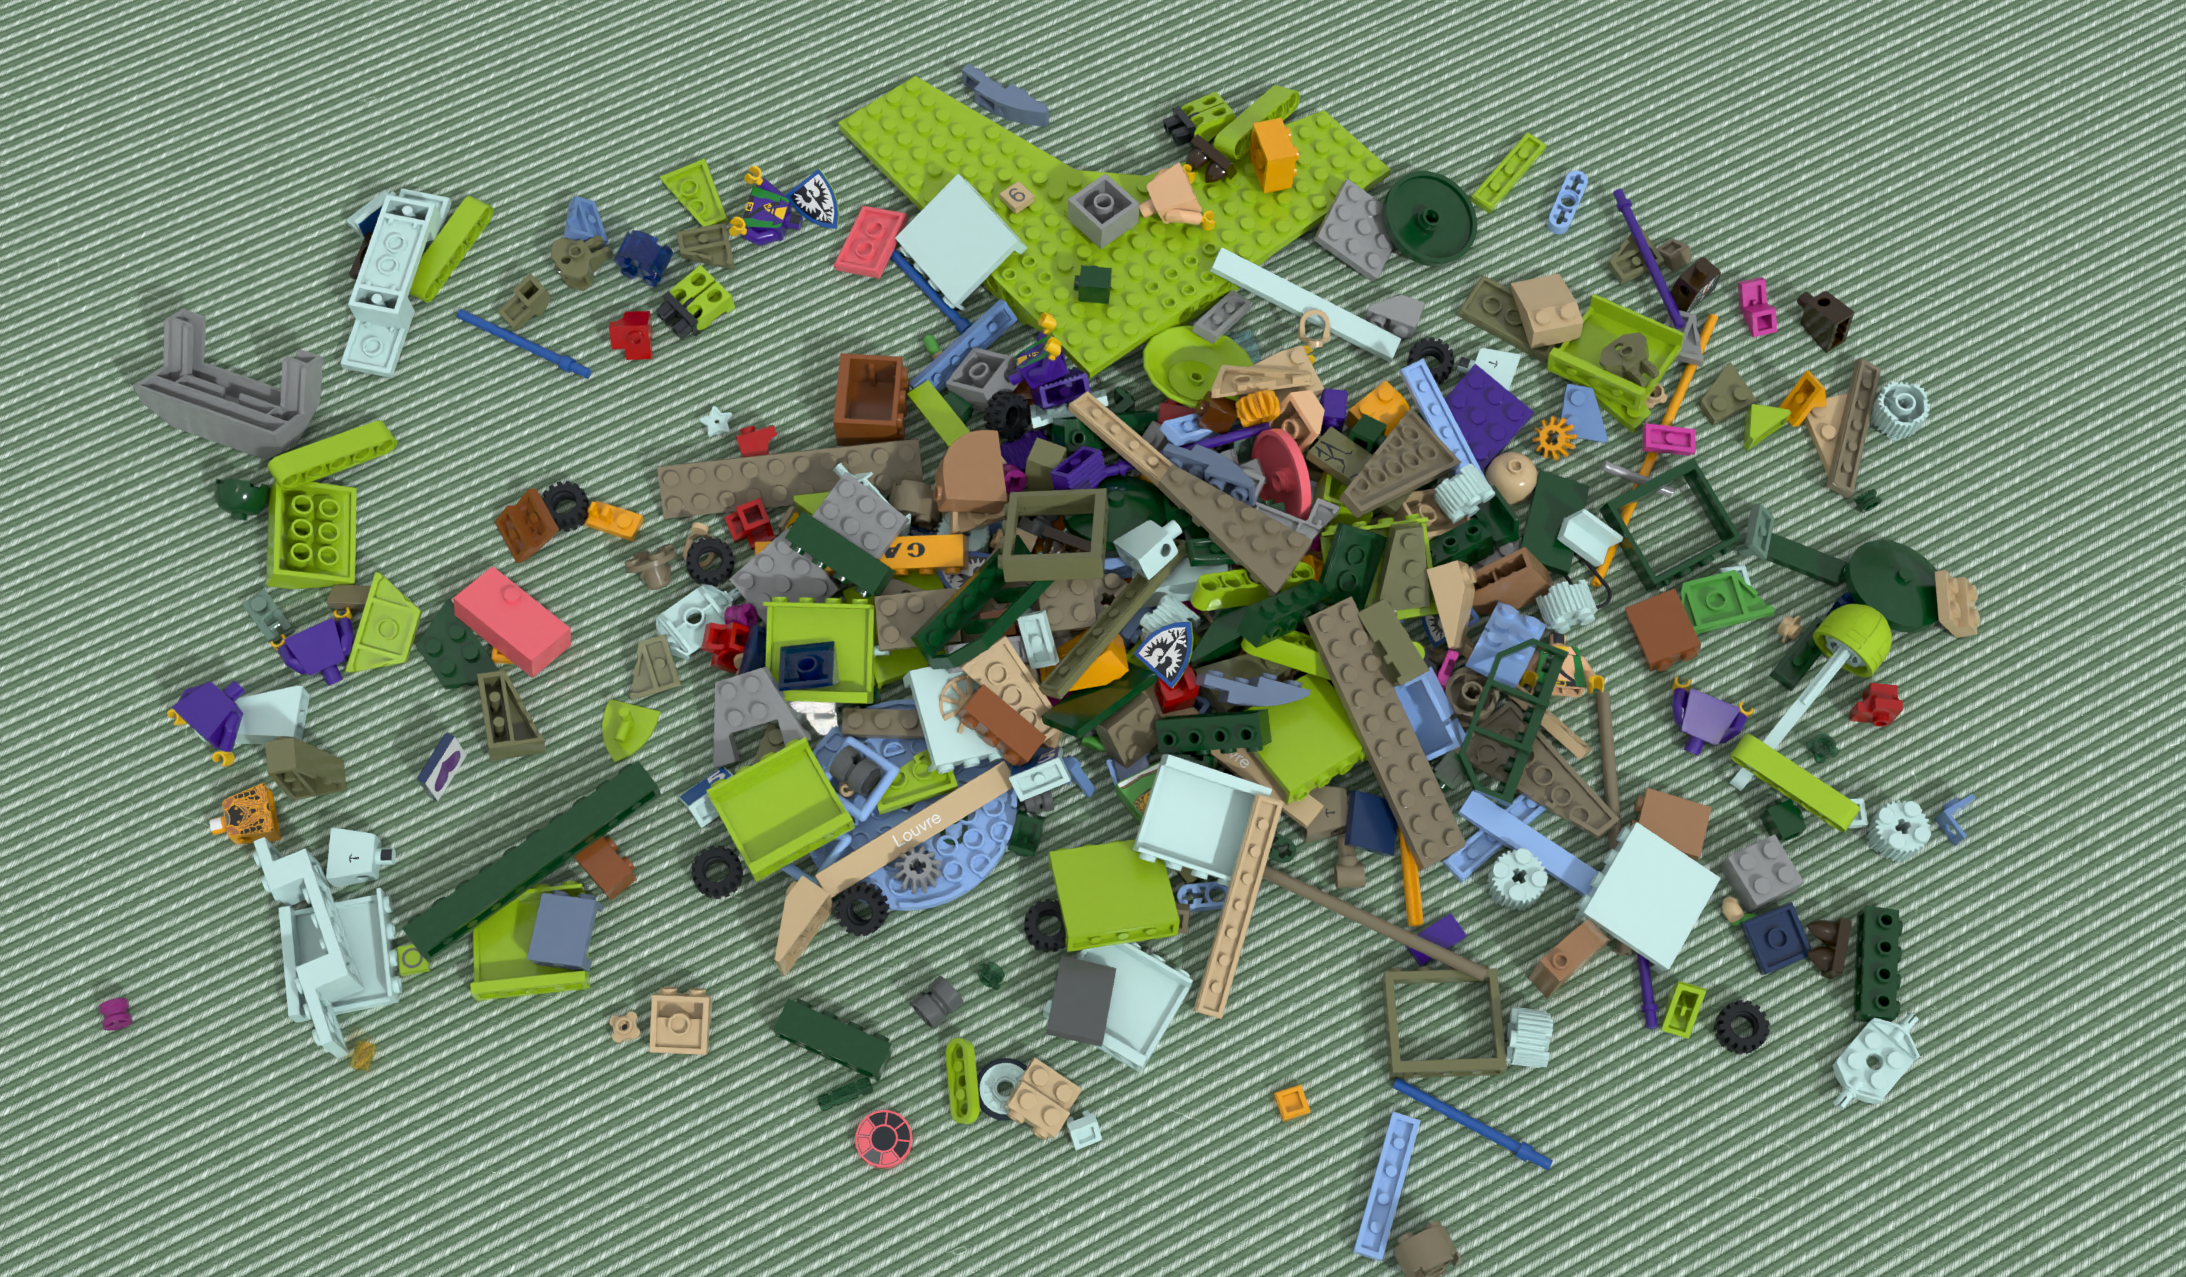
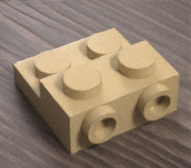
M1946 570L1936 571L1935 581L1939 622L1956 638L1978 634L1977 627L1980 624V616L1978 610L1975 609V602L1978 599L1976 586L1972 585L1966 577L1953 578Z
M661 987L660 992H655L652 995L649 1052L707 1055L713 995L706 994V989L691 988L689 993H677L678 988Z
M1033 1058L1003 1108L1009 1111L1007 1116L1019 1124L1025 1122L1033 1127L1031 1132L1043 1140H1046L1047 1137L1052 1139L1058 1135L1082 1089L1038 1059Z

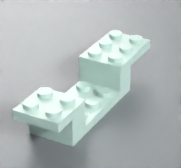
M402 188L399 197L386 195L348 303L356 320L340 363L342 368L388 378L393 377L415 312L408 299V295L425 245H431L444 227L451 206L450 198Z
M265 837L253 841L256 848L253 856L257 866L263 869L265 876L261 877L266 892H271L276 901L280 900L286 906H292L304 900L308 904L312 903L314 913L311 914V918L316 929L321 930L323 938L319 939L325 955L295 967L298 977L295 978V983L300 994L304 993L307 1003L303 1004L308 1019H313L316 1029L312 1030V1035L316 1044L323 1046L327 1053L330 1052L336 1058H341L349 1053L332 1003L364 990V986L323 866L306 848L283 857Z

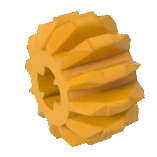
M1271 390L1256 391L1255 393L1248 394V396L1242 397L1235 404L1238 419L1244 427L1275 420L1281 414L1278 397Z
M1551 416L1550 424L1545 419L1541 420L1543 429L1535 427L1534 431L1539 433L1540 436L1532 438V441L1541 443L1535 450L1537 452L1544 450L1543 458L1548 459L1552 454L1553 460H1559L1560 453L1564 457L1569 456L1567 447L1575 449L1576 446L1570 443V439H1577L1578 437L1576 434H1569L1575 427L1572 424L1566 426L1567 419L1561 418L1558 422L1556 416ZM1552 433L1560 435L1557 438L1558 443L1550 442L1553 439Z

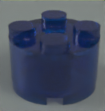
M632 230L631 234L629 231L626 233L614 258V262L622 268L621 274L627 278L634 279L635 276L643 278L646 284L656 287L672 259L673 251L666 244L663 247L658 245L656 237L642 231Z

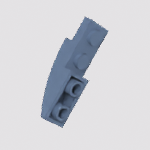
M969 63L962 69V83L974 91L975 103L997 116L1021 124L1045 127L1049 124V109L1043 102L1033 99L1023 88H1018L1011 83L1004 89L999 82L991 80L981 69L974 68Z
M1170 443L1164 447L1163 456L1175 466L1253 507L1256 504L1253 481L1239 466L1228 458L1198 444L1192 450Z
M1208 670L1207 674H1197L1195 683L1198 686L1220 691L1219 703L1236 706L1281 705L1310 695V690L1301 688V682L1286 680V683L1276 681L1277 676L1267 673H1261L1260 677H1251L1250 680L1240 677H1233V680L1223 678L1224 673Z

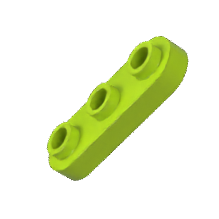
M954 1038L948 1043L945 1053L951 1116L957 1123L972 1124L976 1121L980 1112L975 1050L970 1040Z

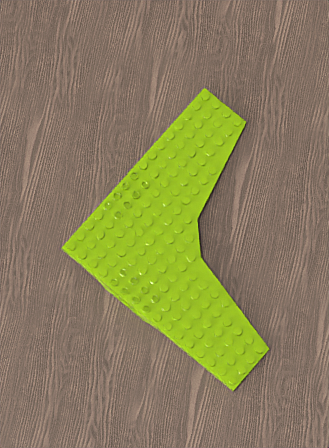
M917 76L912 77L838 122L839 130L920 211L957 174L965 178L1028 247L1021 255L1014 250L982 284L998 300H1004L1023 325L1028 324L1038 331H1043L1044 328L1038 325L1041 314L1046 312L1052 315L1057 325L1053 331H1050V334L1053 333L1054 337L1061 341L1063 353L1082 372L1086 373L1089 379L1128 352L1149 341L1152 336L1167 328L1185 326L1216 305L1231 290L1236 291L1241 288L1210 272L1221 247L1260 266L1273 254L1324 220L1345 180L1349 179L1366 192L1387 178L1391 170L1323 110L1285 124V127L1290 129L1292 145L1297 147L1299 153V160L1295 164L1296 177H1293L1292 188L1263 193L1249 158V151L1240 159L1225 156L1233 163L1237 174L1231 180L1225 176L1219 181L1206 183L1205 172L1210 164L1208 161L1201 168L1191 171L1196 173L1195 181L1191 186L1203 210L1200 213L1203 215L1209 210L1214 213L1213 220L1216 221V225L1213 230L1206 231L1200 224H1165L1158 213L1144 218L1139 208L1138 224L1100 249L1067 219L1068 199L1104 174H1107L1141 204L1151 199L1146 186L1154 179L1158 172L1142 176L1075 170ZM1019 181L1035 196V202L1015 214L999 199V194ZM1081 265L1112 268L1109 304L1078 301L1079 291H1074L1075 275L1080 276Z

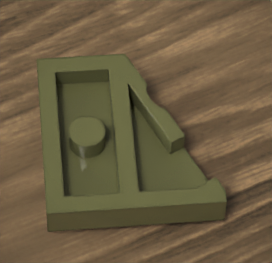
M1640 226L1658 267L1663 266L1665 260ZM1630 234L1627 240L1625 239L1618 252L1612 256L1607 265L1620 285L1649 272L1632 234Z

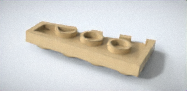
M1003 635L988 650L959 666L979 686L986 685L1046 736L1044 741L1059 731L1043 724L1041 716L1053 708L1047 697L1041 693L1038 688L1039 685L1006 636Z

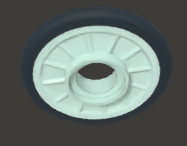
M1001 1058L988 1063L981 1069L977 1076L980 1109L985 1114L997 1120H1012L1007 1116L1009 1111L1003 1108L1009 1096H1001L997 1092V1088L1002 1082H1009L1015 1088L1027 1066L1015 1059Z

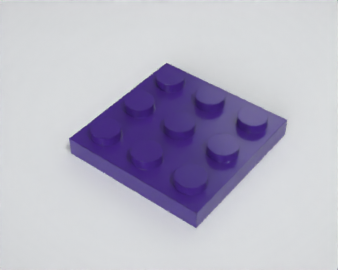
M1474 364L1445 398L1482 472L1488 468L1492 460L1503 451L1535 414L1534 411L1477 364Z

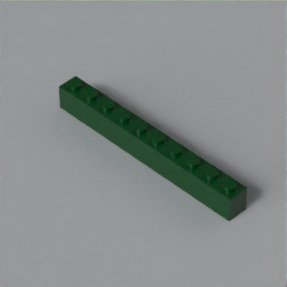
M639 761L634 764H627L613 779L600 783L592 794L576 800L573 807L564 814L559 813L555 815L547 826L541 830L537 829L531 832L526 837V841L519 846L507 849L503 853L502 858L495 863H489L482 867L479 874L474 878L458 884L453 893L447 897L437 899L431 905V908L423 914L413 916L402 929L427 962L660 796L661 792L657 784Z

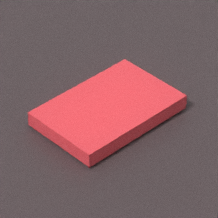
M862 206L834 263L835 269L837 271L880 279L898 242L895 237L905 228L908 222L907 214Z

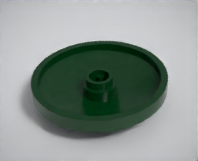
M1430 171L1409 173L1400 178L1390 188L1384 199L1382 215L1386 232L1397 249L1409 259L1426 266H1445L1459 260L1473 245L1477 234L1475 209L1463 189L1446 176Z
M1113 475L1104 478L1099 482V486L1095 488H1107L1109 515L1106 550H1117L1113 541L1146 521L1152 520L1160 527H1164L1167 524L1162 491L1152 483L1133 476ZM1094 513L1063 515L1065 527L1070 534L1088 541L1092 540Z
M1874 540L1858 547L1848 559L1844 574L1846 586L1852 599L1856 604L1867 605L1879 611L1887 620L1890 629L1906 633L1921 632L1929 629L1939 620L1935 572L1937 570L1920 553L1894 541Z

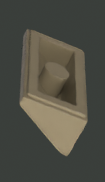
M334 584L327 598V605L331 610L347 611L346 607H349L350 611H364L371 586Z

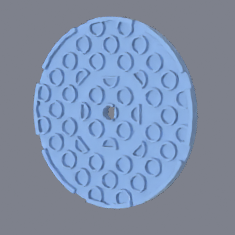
M914 699L893 700L864 708L917 710ZM842 724L837 728L831 729L813 751L823 770L846 739L841 734ZM855 738L899 768L911 761L913 756L919 752L928 749L925 739ZM988 758L979 760V765L964 768L963 764L954 766L953 773L958 787L1001 761H1005L1011 770L1010 763L1005 758L995 762H989ZM882 770V775H881V777H880V780H881V778L883 777V775L885 774V771H884V770ZM832 777L830 783L835 792L840 794L838 791L840 781ZM1014 788L970 813L968 821H964L962 818L957 824L947 827L946 835L941 837L939 832L914 847L915 853H919V849L922 846L925 847L926 854L934 851V860L941 861V867L938 870L942 872V877L935 879L937 882L935 888L927 885L928 892L926 894L922 892V888H918L916 894L911 893V886L905 890L901 888L902 881H897L895 878V874L899 872L895 869V863L902 862L900 857L855 884L859 885L861 882H866L869 885L872 883L875 885L876 890L882 889L881 895L887 896L886 904H889V910L911 911L933 908L963 896L980 884L994 870L1009 845L1017 815V794ZM872 791L865 796L854 793L851 797L844 798L861 808ZM948 793L915 803L910 811L900 808L879 815L877 806H875L869 817L863 822L851 816L855 828L847 833L851 835L852 841L840 859ZM962 824L968 825V830L963 836V842L958 844L957 839L962 835ZM837 839L809 853L818 869L838 842ZM950 839L954 841L955 845H949L943 840ZM919 866L914 868L917 874L922 873ZM856 899V900H858V901H860V902H862V903H865V904L870 905V904H869L867 901H865V900Z

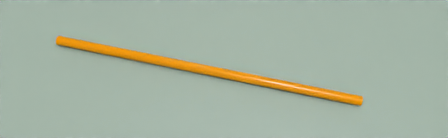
M1715 314L1708 315L1700 333L1702 354L1718 320V316ZM1687 363L1660 425H1672L1697 368L1696 365ZM1648 452L1640 469V475L1649 477L1659 453ZM1634 483L1632 489H1634V488H1636V487H1638V486H1640V485H1637V484ZM1637 502L1624 508L1620 516L1626 526ZM1619 543L1608 548L1603 564L1596 569L1603 579ZM1595 575L1593 576L1591 584L1595 587H1600L1602 583Z

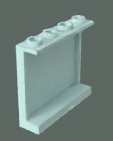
M959 174L895 237L901 244L899 250L907 258L912 257L915 260L913 266L922 275L927 274L929 276L928 283L937 292L942 291L945 295L942 298L945 303L952 309L956 306L963 312L966 308L961 303L1014 250L1021 255L1028 248L976 189Z
M932 667L909 671L903 677L905 688L911 687L932 765L928 767V772L938 770L939 774L953 771L954 766L963 764L964 768L979 765V760L989 758V762H995L1004 759L1003 753L996 747L993 748L987 745L982 739L983 736L981 734L977 735L975 729L971 730L964 726L962 734L958 733L957 731L962 719L958 715L946 721L941 716L939 698L943 688L952 679L967 675L965 672L948 674V669L933 670ZM966 680L956 682L961 691L966 694ZM972 680L973 693L974 690L980 686ZM950 686L944 696L959 700L958 694ZM943 702L945 715L958 708L955 704Z
M1162 754L1133 851L1140 853V859L1155 863L1156 858L1166 861L1165 867L1181 871L1182 867L1191 869V875L1207 880L1208 875L1218 878L1217 884L1229 887L1255 794L1270 797L1272 789L1169 754Z
M1636 822L1628 828L1625 826L1616 838L1619 842L1615 850L1611 849L1605 856L1603 863L1606 865L1602 872L1598 871L1590 882L1592 889L1588 895L1584 894L1576 907L1579 911L1575 918L1577 920L1583 917L1590 919L1598 927L1651 961L1650 968L1660 974L1670 969L1721 878Z
M381 888L376 889V895L335 903L364 986V990L332 1003L336 1015L399 1003L398 993H402V984L400 977L396 976L395 966H399L398 952L396 949H393L392 939H396V929L394 923H390L389 913L393 912V902L391 896H387ZM291 906L279 908L288 1016L296 1023L309 1021L303 1007V1004L307 1003L304 993L300 994L295 983V978L298 977L295 967L325 955L319 941L323 936L321 930L316 929L312 921L313 907L294 910Z
M1135 942L1083 949L1077 958L1078 960L1117 968L1102 1047H1095L1137 1072L1142 1073L1192 988L1193 980L1190 979V975L1186 971L1177 967L1174 970L1165 965L1166 961L1160 956L1153 953L1148 955L1141 951V947ZM1049 1000L1043 1009V1017L1049 1019L1052 1000Z

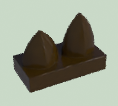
M1197 134L1191 140L1194 147L1188 154L1185 164H1189L1192 167L1191 171H1194L1209 161L1210 164L1205 172L1206 183L1219 181L1225 176L1231 180L1237 174L1233 163Z
M1047 525L1042 533L1046 540L1042 554L1065 553V551H1068V553L1091 552V541Z
M1841 917L1836 921L1817 920L1806 925L1816 938L1826 943V947H1816L1807 952L1810 960L1818 968L1822 969V977L1833 979L1843 973L1851 920Z

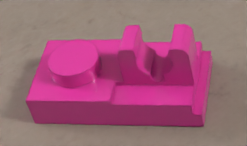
M1646 423L1642 427V451L1686 456L1694 455L1696 453L1695 429Z

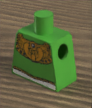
M1160 762L1116 783L1115 793L1140 824Z

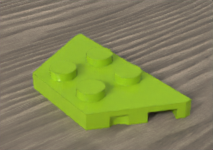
M375 572L346 672L353 673L408 662L423 611L381 573Z

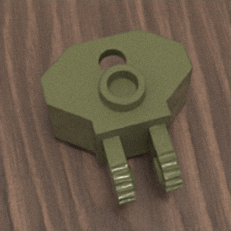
M596 236L585 242L582 239L575 241L563 237L553 242L551 258L555 263L556 271L568 287L581 291L590 288L594 272L598 270L597 265L605 262V260L612 256L613 252L609 247L600 249L605 243L601 236Z
M1641 333L1623 334L1602 350L1599 363L1604 370L1641 387H1644L1647 383L1643 377L1644 373L1652 379L1659 376L1656 366L1648 360L1649 349L1647 339ZM1622 346L1619 351L1615 350L1616 347Z

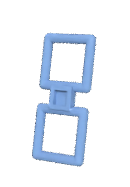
M848 736L823 771L830 781L833 777L829 773L830 766L834 758L844 747L849 745L863 753L865 758H870L882 767L885 774L861 808L836 792L846 811L857 820L863 822L869 817L898 775L899 767L854 737ZM845 833L836 838L838 842L816 873L840 859L852 841L850 834ZM792 863L781 868V870L797 881L803 875L820 887L815 876L811 877Z

